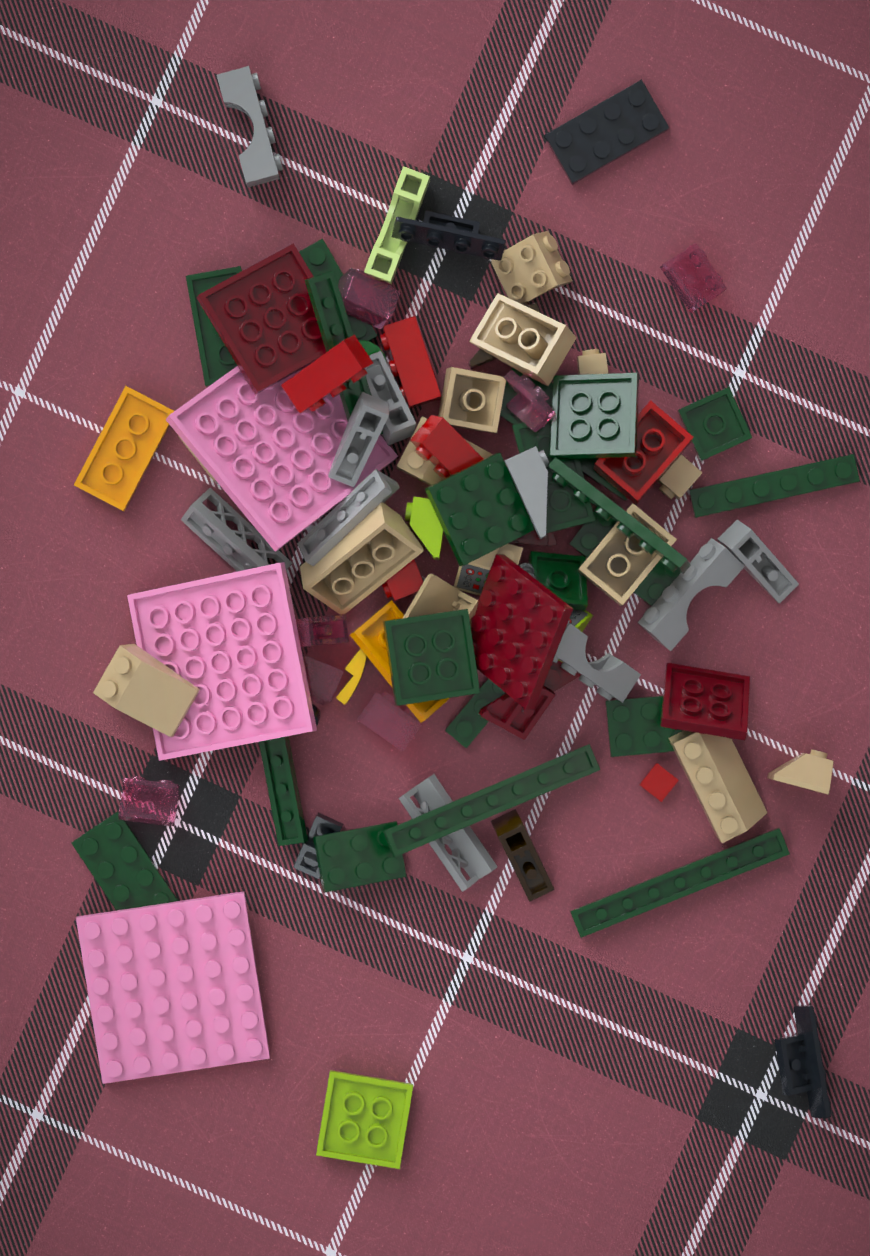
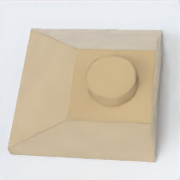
M811 749L810 754L802 753L768 773L767 778L829 794L833 761L826 759L827 753Z

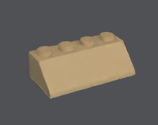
M381 502L316 565L312 566L305 562L300 566L303 589L343 616L424 551L423 547L402 517Z
M682 731L668 738L716 837L721 843L748 831L767 814L764 804L732 739L690 731Z

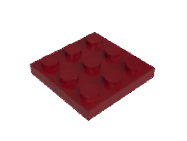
M667 663L664 678L661 727L745 741L748 729L750 676Z

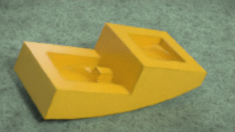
M361 649L345 668L353 677L336 697L344 705H346L357 689L365 669L367 656Z

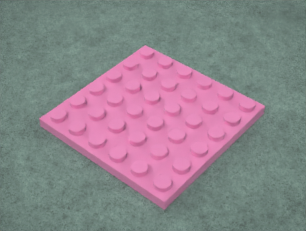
M236 366L171 413L166 421L276 552L340 503L375 469L378 471L383 470L398 455L387 445L383 437L379 435L355 487L329 478V471L348 423L340 394L334 398L331 394L325 397L324 401L326 404L313 413L310 409L299 413L281 385L301 370L255 395L239 367Z
M285 562L127 595L137 646L200 689L173 737H169L153 728L159 761L317 731Z
M244 891L76 917L103 1084L270 1059Z

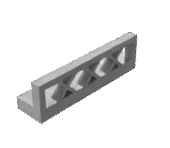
M375 469L297 543L305 561L312 566L316 565L372 510L392 496L400 488L398 483Z
M211 488L201 495L181 518L183 523L237 572L269 565L267 558H273L278 563L285 562L286 570L293 564L279 550L275 552L262 535ZM209 499L217 507V512L210 511L203 503ZM225 520L233 521L237 525L238 531L231 530L226 525ZM246 539L254 540L258 544L259 550L248 546Z
M435 774L398 798L412 819L453 802ZM412 795L419 802L420 808H417L410 797ZM470 826L429 843L462 892L498 867ZM445 844L451 849L452 855L446 851ZM460 867L464 868L470 877L469 880L465 879Z

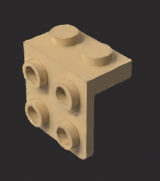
M549 231L533 234L504 251L500 261L491 260L509 299L520 304L529 302L551 289L562 287L572 282L570 269L567 263L562 260L557 250V242L550 235Z
M429 574L403 618L468 609L471 626V619L476 613L479 601L456 589L436 575Z

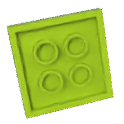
M330 1070L316 1155L400 1169L413 1084Z

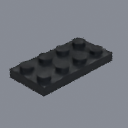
M641 79L548 132L544 137L570 183L573 185L669 130V126Z

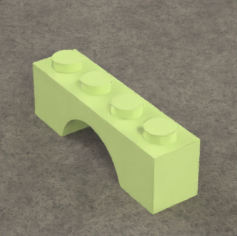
M403 166L383 227L364 270L365 277L389 286L392 285L407 244L405 241L392 238L396 217L416 220L430 183V176Z

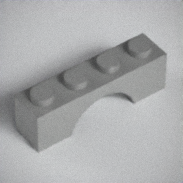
M247 66L217 74L225 107L242 111L250 118L254 126L253 139L249 147L239 155L247 188L280 179L278 171L283 170L279 153L273 155L270 145L276 142L272 127L266 128L263 117L268 116L265 101H259L256 90L261 89L257 73L251 74L250 68Z
M712 538L701 547L699 553L690 562L691 566L684 574H679L638 621L641 627L670 651L689 631L686 615L688 606L694 596L709 586L727 587L745 567L725 546Z
M568 622L553 662L557 663L558 660H561L563 662L560 666L562 669L573 676L578 672L581 675L578 680L590 688H593L594 685L599 687L596 691L599 695L609 701L614 697L623 703L641 674L609 653L596 661L588 662L585 653L588 636Z

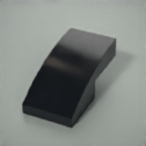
M318 812L308 833V841L303 844L293 868L319 879L320 873L313 837L340 832L344 824Z

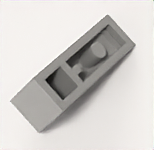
M379 351L369 355L373 364L365 370L368 373L366 379L371 395L388 402L389 417L382 429V435L389 446L411 437L415 431L416 422L382 352Z
M364 392L361 393L347 423L328 474L329 478L355 487L389 417L388 402Z
M535 446L505 460V464L539 539H542L546 536L548 471L546 467L550 463L544 450L538 452Z
M736 520L717 539L745 566L744 569L776 602H782L799 585L753 530L739 520Z

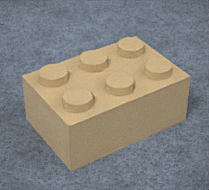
M633 503L626 510L628 514L668 545L672 546L677 540ZM616 522L577 571L619 606H622L662 557L656 552L650 555L638 545L641 541L634 535L628 538L616 528L619 525Z

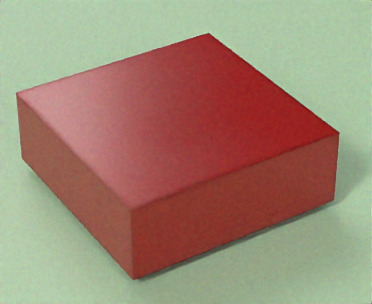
M655 763L639 785L662 802L679 780L658 763Z

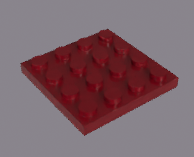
M294 243L197 296V300L255 395L310 365L326 353L305 284L306 279L314 276Z
M496 554L478 600L476 613L471 619L476 667L524 709H534L573 608L506 555Z

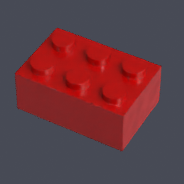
M650 400L638 414L636 457L599 458L594 464L593 469L634 505H637L690 445L693 436Z

